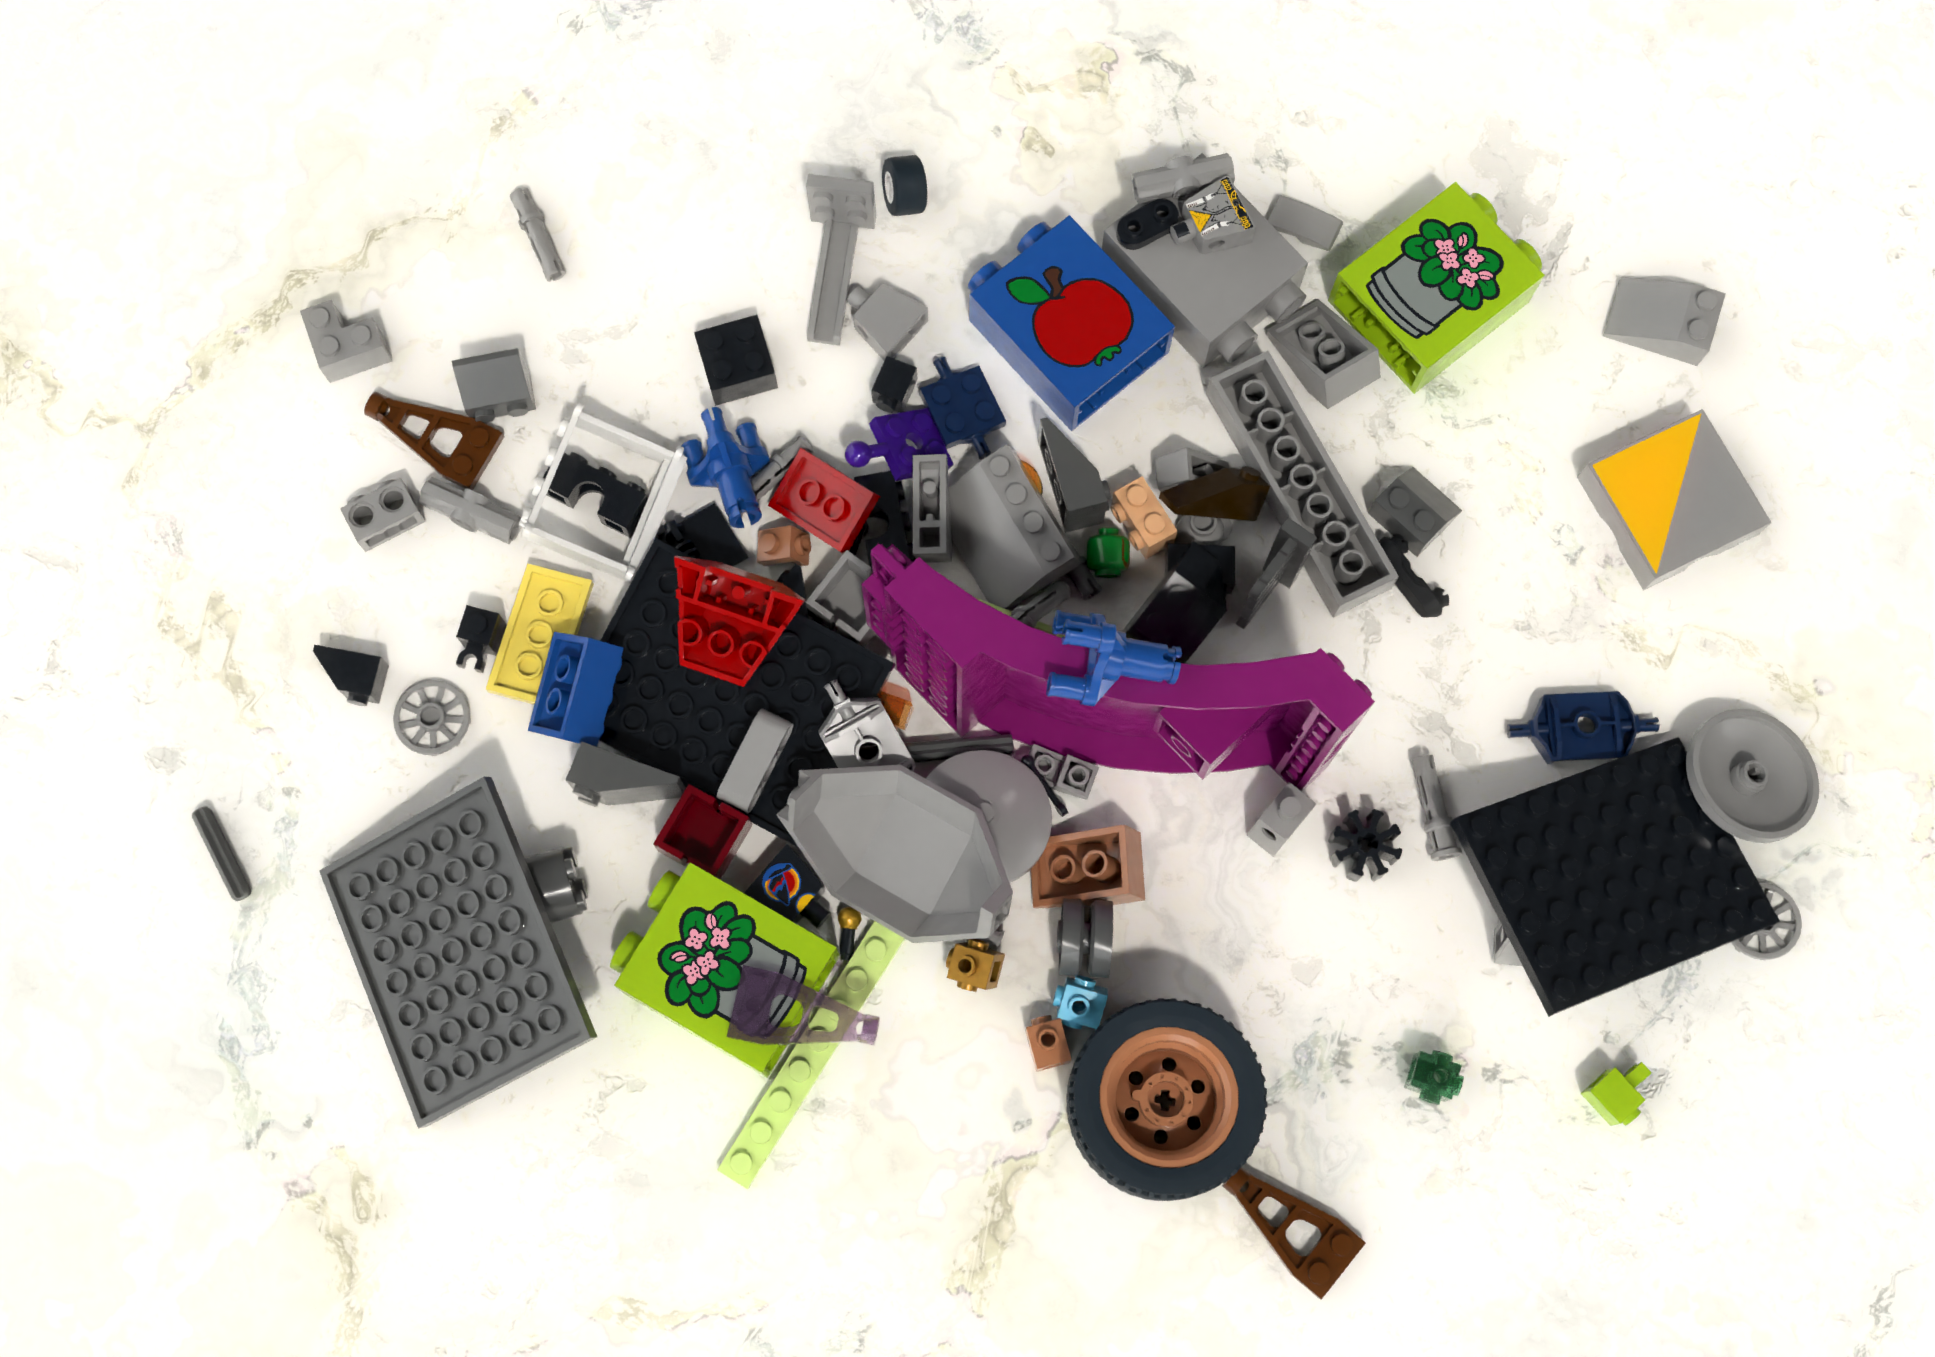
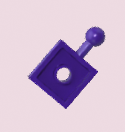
M927 408L874 417L869 426L878 444L868 445L858 440L851 442L845 449L846 461L851 466L857 468L867 465L871 458L884 456L895 481L913 478V455L946 454L948 470L954 465ZM906 439L911 440L916 445L917 449L913 446H909L906 442Z

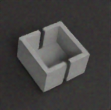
M846 550L805 602L810 616L830 630H833L836 626L838 634L863 647H866L876 634L867 625L861 586L872 575L871 567Z

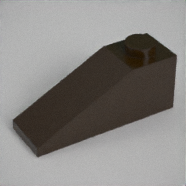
M1242 466L1241 469L1224 468L1161 491L1158 498L1177 515L1256 521L1270 485L1260 477V472L1252 467Z

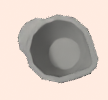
M1183 515L1175 527L1178 532L1174 543L1190 544L1194 541L1198 545H1220L1222 541L1229 538L1232 531V522L1230 519Z

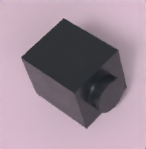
M886 356L871 390L873 403H876V406L885 412H904L918 380L917 367Z

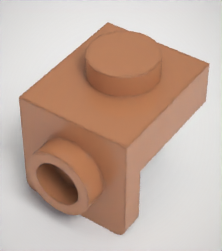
M792 525L758 531L757 563L763 566L793 562L800 566L809 565L811 542L808 533Z

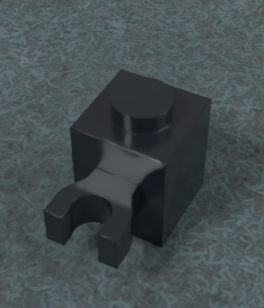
M466 605L456 635L465 648L460 652L456 661V665L459 668L465 669L469 658H477L474 669L476 672L483 673L486 666L484 654L497 656L507 626L499 613Z

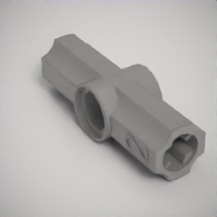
M1228 153L1197 160H1193L1190 156L1174 158L1165 167L1132 173L1131 180L1135 200L1140 204L1172 196L1175 200H1187L1224 176L1229 175L1234 183L1235 174L1232 158Z
M433 477L425 482L420 491L419 503L422 506L449 517L453 523L465 530L474 533L478 530L507 544L515 540L520 532L521 526H519L521 516L492 504L488 498L471 489L463 491Z

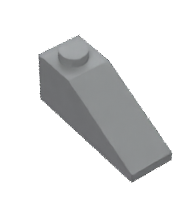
M946 454L913 455V555L916 559L920 557L924 562H952V527Z

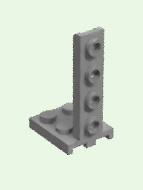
M808 174L806 189L811 221L825 223L807 340L808 342L840 346L858 228L875 229L874 182Z

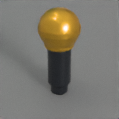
M845 907L841 909L837 917L840 928H842L839 953L841 954L840 960L849 961L854 950L855 930L860 925L862 918L859 911L852 907Z

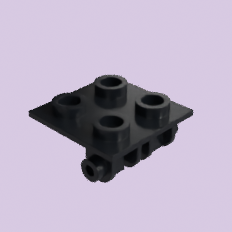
M715 503L681 523H677L676 520L667 522L664 525L666 531L657 536L664 543L696 559L717 561L734 567L749 558Z

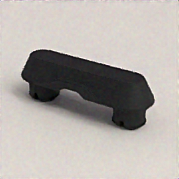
M1397 534L1391 539L1388 537L1380 539V545L1399 576L1395 585L1421 617L1440 616L1442 608L1449 605V595H1442L1445 590L1440 587H1435L1434 590H1431L1423 578L1418 577L1413 572L1409 560L1404 555V553L1408 552L1407 541L1401 542L1404 538Z

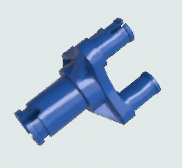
M711 407L715 420L711 419L708 409L701 413V419L704 422L709 437L707 439L708 450L706 456L704 455L701 441L697 439L686 441L681 445L684 448L683 454L687 457V478L692 487L718 488L726 515L729 517V524L734 528H744L741 513H747L751 525L762 518L750 477L766 466L770 458L766 448L761 445L755 423L747 422L737 427L735 432L739 438V444L735 441L733 434L728 432L721 408Z
M1056 610L1052 634L1065 635V637L1062 636L1061 638L1062 645L1068 644L1089 648L1087 673L1083 678L1050 672L1046 686L1047 696L1079 700L1081 705L1095 706L1120 676L1160 683L1165 680L1168 684L1172 685L1176 683L1181 663L1175 662V660L1182 656L1181 647L1173 646L1168 648L1167 644L1126 638V633L1116 630L1115 624L1106 623L1105 615L1090 613L1089 616Z

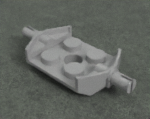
M837 679L831 681L837 694L833 691L830 683L824 686L834 703V707L818 730V733L838 768L900 764L914 771L916 764L878 697H846ZM866 742H872L878 746L876 756L868 760L859 756L861 745Z

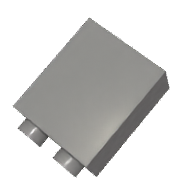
M1201 153L1194 160L1207 157L1203 153ZM1237 188L1236 190L1256 227L1252 243L1201 254L1193 239L1177 245L1171 233L1140 249L1129 250L1119 244L1116 237L1120 219L1153 201L1137 204L1105 229L1103 235L1102 250L1175 326L1173 337L1202 368L1206 367L1220 354L1229 363L1234 362L1257 340L1258 335L1252 328L1268 315L1277 323L1285 321L1306 299V294L1300 289L1308 262ZM1173 196L1163 198L1176 205L1179 211L1177 223L1182 222L1181 213L1186 200H1175ZM1164 211L1157 212L1160 217L1168 216ZM1136 226L1128 227L1132 232L1139 231V228Z

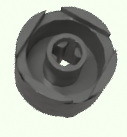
M563 846L525 857L551 923L583 914V911L587 910L586 899L588 898V893L583 878L577 880L575 867H578L573 847L565 849Z

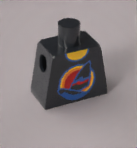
M788 844L782 848L744 892L747 896L796 924L804 917L816 928H819L831 914L829 910L817 901L825 892L824 886Z

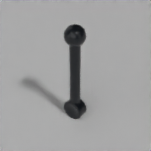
M1030 755L1023 756L1021 762L1039 778L1048 797L1055 805V809L1060 816L1064 817L1068 814V810L1059 801L1035 767L1034 758Z

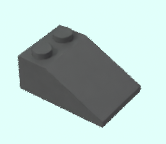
M1047 417L1040 419L1038 444L1065 533L1104 523L1105 512L1109 511L1108 500H1111L1107 480L1101 481L1099 472L1093 464Z
M582 741L566 777L567 783L573 789L572 793L579 796L578 800L597 807L599 802L610 806L681 798L686 789L679 776Z

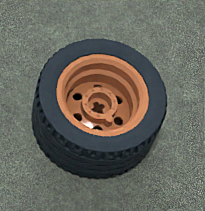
M1176 998L1150 999L1142 1003H1135L1130 1007H1125L1111 1015L1087 1039L1074 1062L1069 1077L1066 1094L1068 1123L1072 1137L1082 1157L1108 1184L1129 1195L1146 1200L1173 1201L1191 1198L1208 1192L1227 1181L1238 1172L1252 1155L1255 1146L1260 1140V1134L1263 1133V1124L1267 1116L1265 1114V1108L1268 1107L1266 1101L1267 1088L1264 1086L1266 1079L1261 1071V1063H1258L1256 1059L1257 1054L1250 1047V1042L1248 1040L1245 1041L1242 1037L1243 1033L1240 1030L1238 1031L1231 1021L1227 1022L1224 1020L1223 1015H1218L1211 1008L1208 1007L1206 1009L1201 1007V1004L1190 1003L1188 1000L1178 1001ZM1165 1058H1171L1175 1061L1176 1067L1173 1071H1166L1163 1068L1162 1062ZM1134 1071L1140 1072L1143 1076V1081L1139 1085H1133L1129 1081V1075ZM1194 1080H1200L1204 1084V1091L1197 1094L1193 1092L1191 1084ZM1161 1092L1167 1093V1099L1171 1100L1173 1104L1166 1107V1111L1160 1110V1104L1154 1101L1155 1097L1161 1096ZM1130 1107L1137 1109L1139 1113L1137 1120L1132 1122L1128 1121L1124 1115L1126 1109ZM1196 1116L1199 1118L1200 1127L1197 1130H1191L1188 1127L1187 1120L1189 1117ZM1157 1130H1164L1167 1133L1168 1138L1164 1144L1155 1142L1154 1133Z

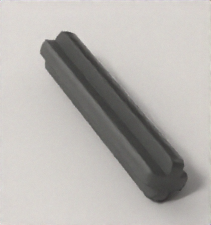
M205 806L194 811L192 819L231 898L235 901L247 898L251 895V889L212 810Z

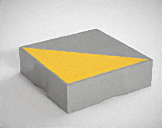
M1703 409L1588 463L1577 476L1597 513L1612 530L1620 552L1643 591L1685 571L1690 565L1700 559L1718 555L1759 535L1772 523Z

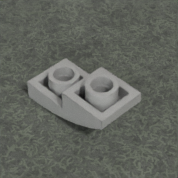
M1280 195L1268 219L1269 223L1278 232L1298 237L1301 243L1326 251L1331 250L1343 225L1342 220L1331 214Z
M1036 744L1031 746L1028 755L1034 758L1035 767L1051 789L1082 799H1088L1099 770L1098 766L1068 754L1066 756L1060 755Z

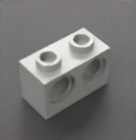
M401 478L385 481L378 486L377 490L367 495L356 496L350 499L347 505L340 508L357 543L365 552L426 522L408 487ZM403 500L401 507L390 510V506L394 501ZM373 515L370 523L360 525L363 517Z

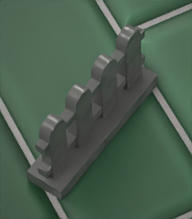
M1289 517L1280 527L1262 571L1264 572L1248 593L1249 597L1239 614L1241 616L1237 620L1236 625L1243 630L1279 582L1287 588H1291L1317 539L1315 535Z

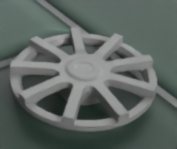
M437 680L421 682L408 689L399 699L394 710V729L399 740L411 751L422 755L437 756L461 743L460 741L464 738L469 724H471L470 708L464 695L453 685ZM438 686L434 703L428 702L423 690L424 687ZM445 689H448L457 698L442 707L440 706ZM415 691L418 692L423 704L419 709L405 703V700ZM459 704L462 705L463 717L447 716V712ZM401 708L417 714L416 719L399 723ZM446 723L462 724L456 736L445 727ZM420 726V730L410 742L401 731ZM437 731H441L450 742L437 747ZM429 732L430 748L416 746L425 733Z
M1759 882L1762 888L1767 889L1766 897L1770 903L1774 892H1777L1788 901V903L1774 910L1777 917L1792 908L1796 924L1779 922L1769 928L1744 937L1741 942L1737 940L1732 942L1738 952H1742L1751 958L1771 960L1785 955L1796 945L1801 934L1802 920L1798 906L1787 892L1776 885ZM1776 928L1795 931L1788 944L1775 932ZM1754 935H1758L1759 952L1752 951L1746 947ZM1769 935L1781 950L1767 953L1766 936Z

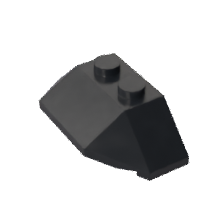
M1192 541L1122 630L1126 633V638L1167 644L1168 648L1179 646L1181 647L1182 656L1176 658L1175 662L1186 664L1227 612L1220 561Z

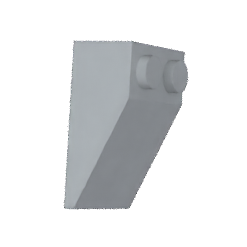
M1621 277L1603 337L1698 366L1710 351L1726 293L1694 283Z
M1319 299L1294 313L1285 321L1277 323L1266 330V335L1308 393L1327 409L1381 378L1378 348Z

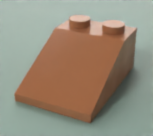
M1124 824L1050 836L1042 856L1031 869L1033 908H1061L1063 898L1081 899L1084 906H1091L1094 900L1113 901V905L1145 901L1141 832Z

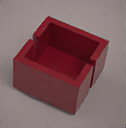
M688 784L653 845L658 852L683 866L691 862L721 880L753 824L745 814L723 802L719 806L714 797Z

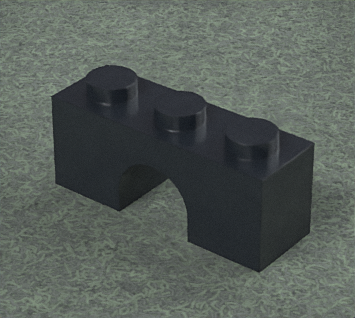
M571 452L570 455L563 454L546 494L574 509L578 500L587 493L594 492L603 495L604 501L597 512L601 523L630 539L648 499L645 489L631 481L625 484L617 480V476L612 471L604 467L596 469L588 465V461L575 452ZM548 467L543 478H546L550 467Z
M891 471L854 477L855 481L880 496L869 517L881 518L888 524V529L883 535L865 540L872 574L871 550L877 544H882L886 549L893 544L914 562L916 558L913 555V543H907L905 532L911 531L908 512H901L899 501L905 500L902 481H895Z

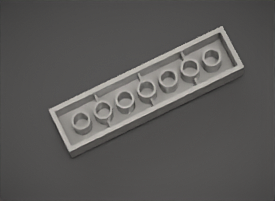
M1269 351L1211 377L1206 395L1246 465L1258 470L1261 474L1260 477L1270 485L1266 500L1280 525L1282 526L1289 517L1317 537L1304 563V567L1332 617H1336L1392 589L1399 578L1397 572Z

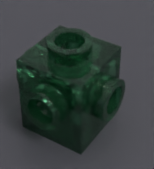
M1433 1050L1432 1054L1419 1051L1413 1055L1404 1088L1420 1093L1419 1099L1424 1102L1440 1105L1441 1101L1446 1102L1452 1100L1453 1095H1459L1464 1076L1459 1075L1462 1065L1452 1062L1453 1056L1444 1052ZM1434 1074L1438 1077V1082L1435 1080Z

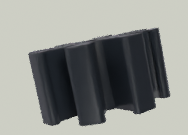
M1373 809L1367 815V824L1364 828L1358 816L1359 811L1354 810L1348 813L1342 820V823L1346 824L1349 832L1342 830L1340 826H1336L1329 836V843L1335 842L1348 847L1342 851L1336 850L1331 855L1330 861L1333 867H1337L1341 862L1352 858L1354 863L1351 872L1346 878L1357 882L1364 875L1362 870L1366 863L1372 875L1371 880L1376 881L1388 872V868L1384 867L1381 859L1389 862V865H1393L1400 859L1402 848L1395 849L1383 843L1388 840L1394 841L1401 834V831L1397 824H1393L1388 830L1378 833L1376 828L1384 813ZM1363 839L1370 842L1367 845L1368 847L1372 846L1367 852L1360 849L1362 844L1358 845Z

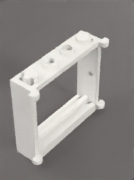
M577 402L571 418L564 416L556 434L563 437L559 447L551 446L544 465L550 467L546 478L539 476L531 495L537 497L534 507L532 509L526 506L521 517L519 526L524 527L521 537L631 583L655 539L687 457L682 455L683 447L678 445L676 451L673 452L581 412L584 404ZM575 426L662 463L622 563L533 527Z

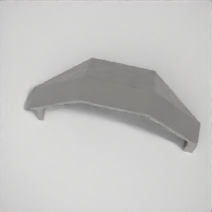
M900 764L799 770L798 786L790 793L787 805L776 815L833 897L911 943L989 938L1008 917L1013 891L981 809Z

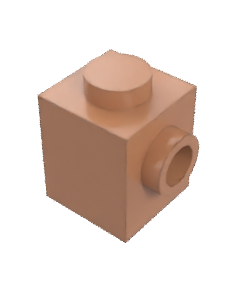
M1051 1015L1032 1019V1026L1026 1027L1025 1032L1036 1072L1069 1064L1072 1059L1061 1019L1052 1020Z

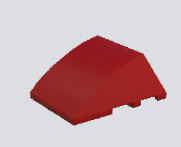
M674 556L678 581L676 598L679 601V622H677L679 665L742 687L746 686L806 599L783 583L721 562Z

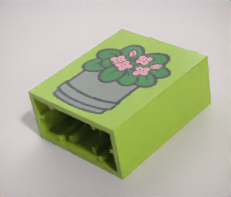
M1457 182L1450 185L1340 271L1328 298V302L1352 328L1378 348L1379 357L1414 394L1527 305L1545 276L1541 271L1542 262L1536 250L1522 239H1517L1513 242L1497 225L1498 218L1492 204L1479 193H1472L1469 196Z
M691 862L681 877L669 870L659 880L649 898L647 906L658 912V915L645 936L642 937L634 931H630L612 957L610 968L621 974L614 986L625 995L768 1079L840 958L837 947Z

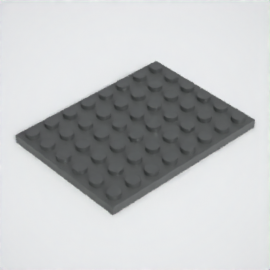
M484 776L319 870L418 1129L427 1127L597 1038L591 1019L492 777Z

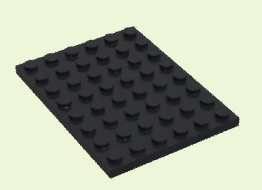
M655 538L600 640L623 647L624 649L621 656L622 665L616 675L613 686V699L608 706L604 720V733L599 741L640 763L679 776L685 787L688 784L714 797L719 805L722 802L748 816L753 824L798 847L776 814L787 805L790 793L798 786L799 770L838 768L818 733V730L834 707V703L824 686L830 683L833 691L837 694L831 682L837 679L846 697H879L896 664L797 612L744 687L679 665L677 622H679V601L676 598L678 581L674 556L693 557ZM764 708L793 723L794 726L755 806L747 814L718 799L717 792L755 716L760 709Z
M1679 737L1454 818L1450 822L1548 1017L1780 922L1734 836L1716 825L1696 801L1687 778V751Z

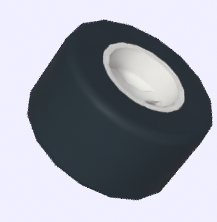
M917 155L887 158L882 169V186L889 213L892 216H903L924 212L927 205V181L921 159Z

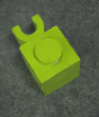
M1642 1062L1638 1065L1634 1064L1624 1075L1614 1067L1605 1070L1580 1094L1610 1126L1621 1123L1626 1126L1639 1116L1641 1111L1638 1107L1645 1101L1635 1087L1643 1082L1652 1072Z

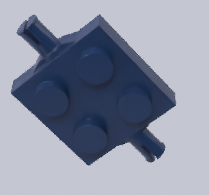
M941 357V360L938 358L933 364L937 369L940 379L937 382L921 387L919 395L925 408L928 409L946 449L959 444L972 443L978 458L982 460L984 456L986 458L992 454L984 438L990 432L1005 427L1006 419L980 366L963 372L952 373L946 357Z

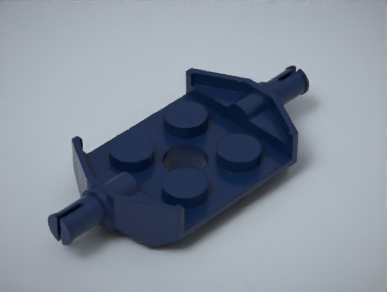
M1619 691L1544 694L1539 699L1531 720L1526 724H1507L1506 731L1508 732V738L1528 737L1531 739L1545 762L1552 764L1554 761L1618 759L1627 756L1634 744L1636 734L1640 732H1658L1660 724H1657L1659 722L1658 717L1639 719V716L1634 714L1629 701ZM1580 717H1588L1593 721V733H1584L1578 727V719Z

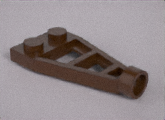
M374 392L369 397L364 409L366 416L379 421L440 476L464 489L473 490L505 437L503 432L481 421L476 422L475 418L393 400L379 392ZM409 416H416L430 422L420 439L414 438L402 429ZM439 429H450L462 434L461 440L450 457L441 456L431 446V441Z
M1243 1166L1235 1175L1222 1184V1187L1239 1202L1290 1275L1320 1300L1323 1299L1366 1244L1365 1241L1338 1218L1254 1177ZM1248 1181V1189L1240 1192L1241 1187ZM1265 1197H1272L1288 1209V1214L1278 1227H1272L1259 1213L1258 1206ZM1295 1220H1304L1316 1226L1321 1233L1320 1239L1306 1256L1298 1255L1286 1239V1230Z

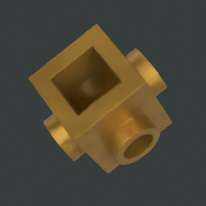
M969 939L968 942L956 943L947 956L946 967L949 968L947 978L958 981L957 987L968 991L977 992L978 988L984 990L997 988L1005 954L988 949L989 943L979 939Z

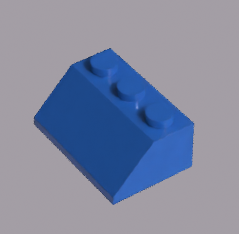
M554 632L527 731L581 744L582 741L598 747L599 740L604 733V720L607 709L613 699V686L616 675L622 665L621 656L624 648L588 637Z

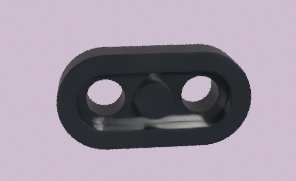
M1157 199L1127 214L1120 219L1117 226L1116 237L1119 244L1126 249L1137 250L1171 233L1170 226L1178 222V208L1167 199ZM1164 211L1168 216L1160 217L1157 212ZM1136 226L1139 228V231L1132 232L1128 227Z

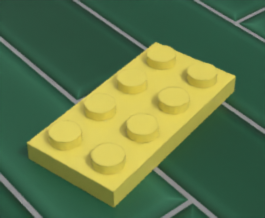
M527 563L486 686L488 693L535 704L554 632L571 635L578 634L594 585L592 580Z

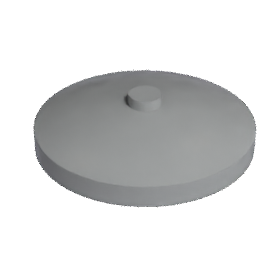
M1732 709L1719 713L1704 723L1695 732L1690 741L1686 756V771L1690 788L1706 815L1726 832L1746 841L1771 843L1785 839L1799 831L1813 816L1819 799V779L1814 761L1801 739L1781 721L1756 710Z
M977 750L964 752L945 760L927 776V780L983 811L1009 883L1025 875L1038 862L1050 837L1052 810L1043 784L1025 764L1000 752Z

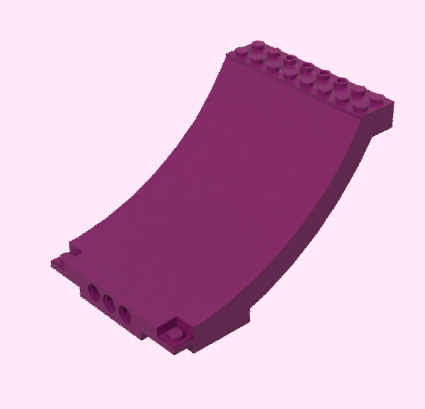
M877 544L871 550L873 574L861 584L867 625L891 649L892 662L896 664L894 669L961 738L979 723L1001 735L1010 734L1013 740L1029 746L1036 744L1060 755L1066 756L1068 754L1091 764L1113 769L1166 774L1196 773L1202 780L1213 772H1230L1269 765L1286 783L1290 782L1300 791H1303L1329 766L1375 703L1371 698L1372 693L1362 681L1358 679L1353 680L1344 671L1345 667L1337 656L1330 652L1326 654L1319 648L1313 653L1259 662L1212 665L1181 663L1179 676L1174 685L1168 684L1165 680L1160 683L1120 676L1095 706L1081 705L1079 700L1047 696L1046 686L1050 672L1083 678L1087 673L1089 648L1068 644L1062 645L1060 637L1030 627L979 601L932 569L920 557L912 562L893 544L887 549L882 544Z

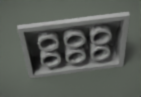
M1007 444L978 462L949 488L952 542L989 603L1009 610L1082 564V561L1017 453Z

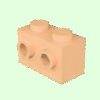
M1143 476L1113 493L1110 506L1115 519L1119 523H1123L1128 531L1131 544L1137 551H1141L1145 559L1167 548L1168 543L1174 544L1178 531Z

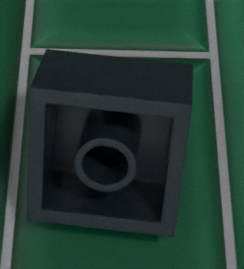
M758 315L694 332L715 406L778 388L775 371Z

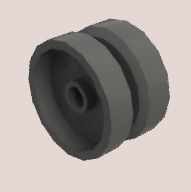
M1063 898L1061 920H1058L1056 952L1059 953V975L1077 976L1081 971L1084 954L1087 955V972L1090 977L1109 978L1113 942V901L1094 900L1090 906L1088 922L1084 921V904L1081 899Z

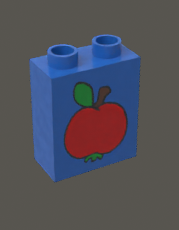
M1069 215L1052 229L1046 222L1035 225L1018 243L1017 250L1021 254L1003 268L997 261L989 262L971 278L968 289L971 291L969 294V321L1072 432L1169 353L1175 326Z

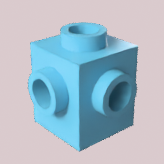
M1077 975L1075 979L1067 977L1064 986H1057L1052 1003L1053 1006L1058 1007L1057 1018L1063 1019L1062 1023L1071 1028L1082 1029L1083 1026L1097 1029L1108 998L1107 988L1095 985L1096 981L1083 975Z

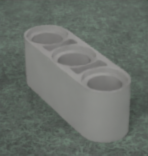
M764 708L760 709L718 789L717 798L747 814L750 813L792 733L794 724Z

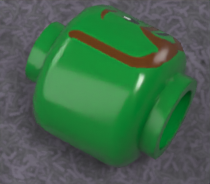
M1098 529V535L1091 536L1087 540L1086 565L1089 570L1095 572V577L1118 578L1121 577V572L1129 568L1130 541L1127 537L1118 535V529Z

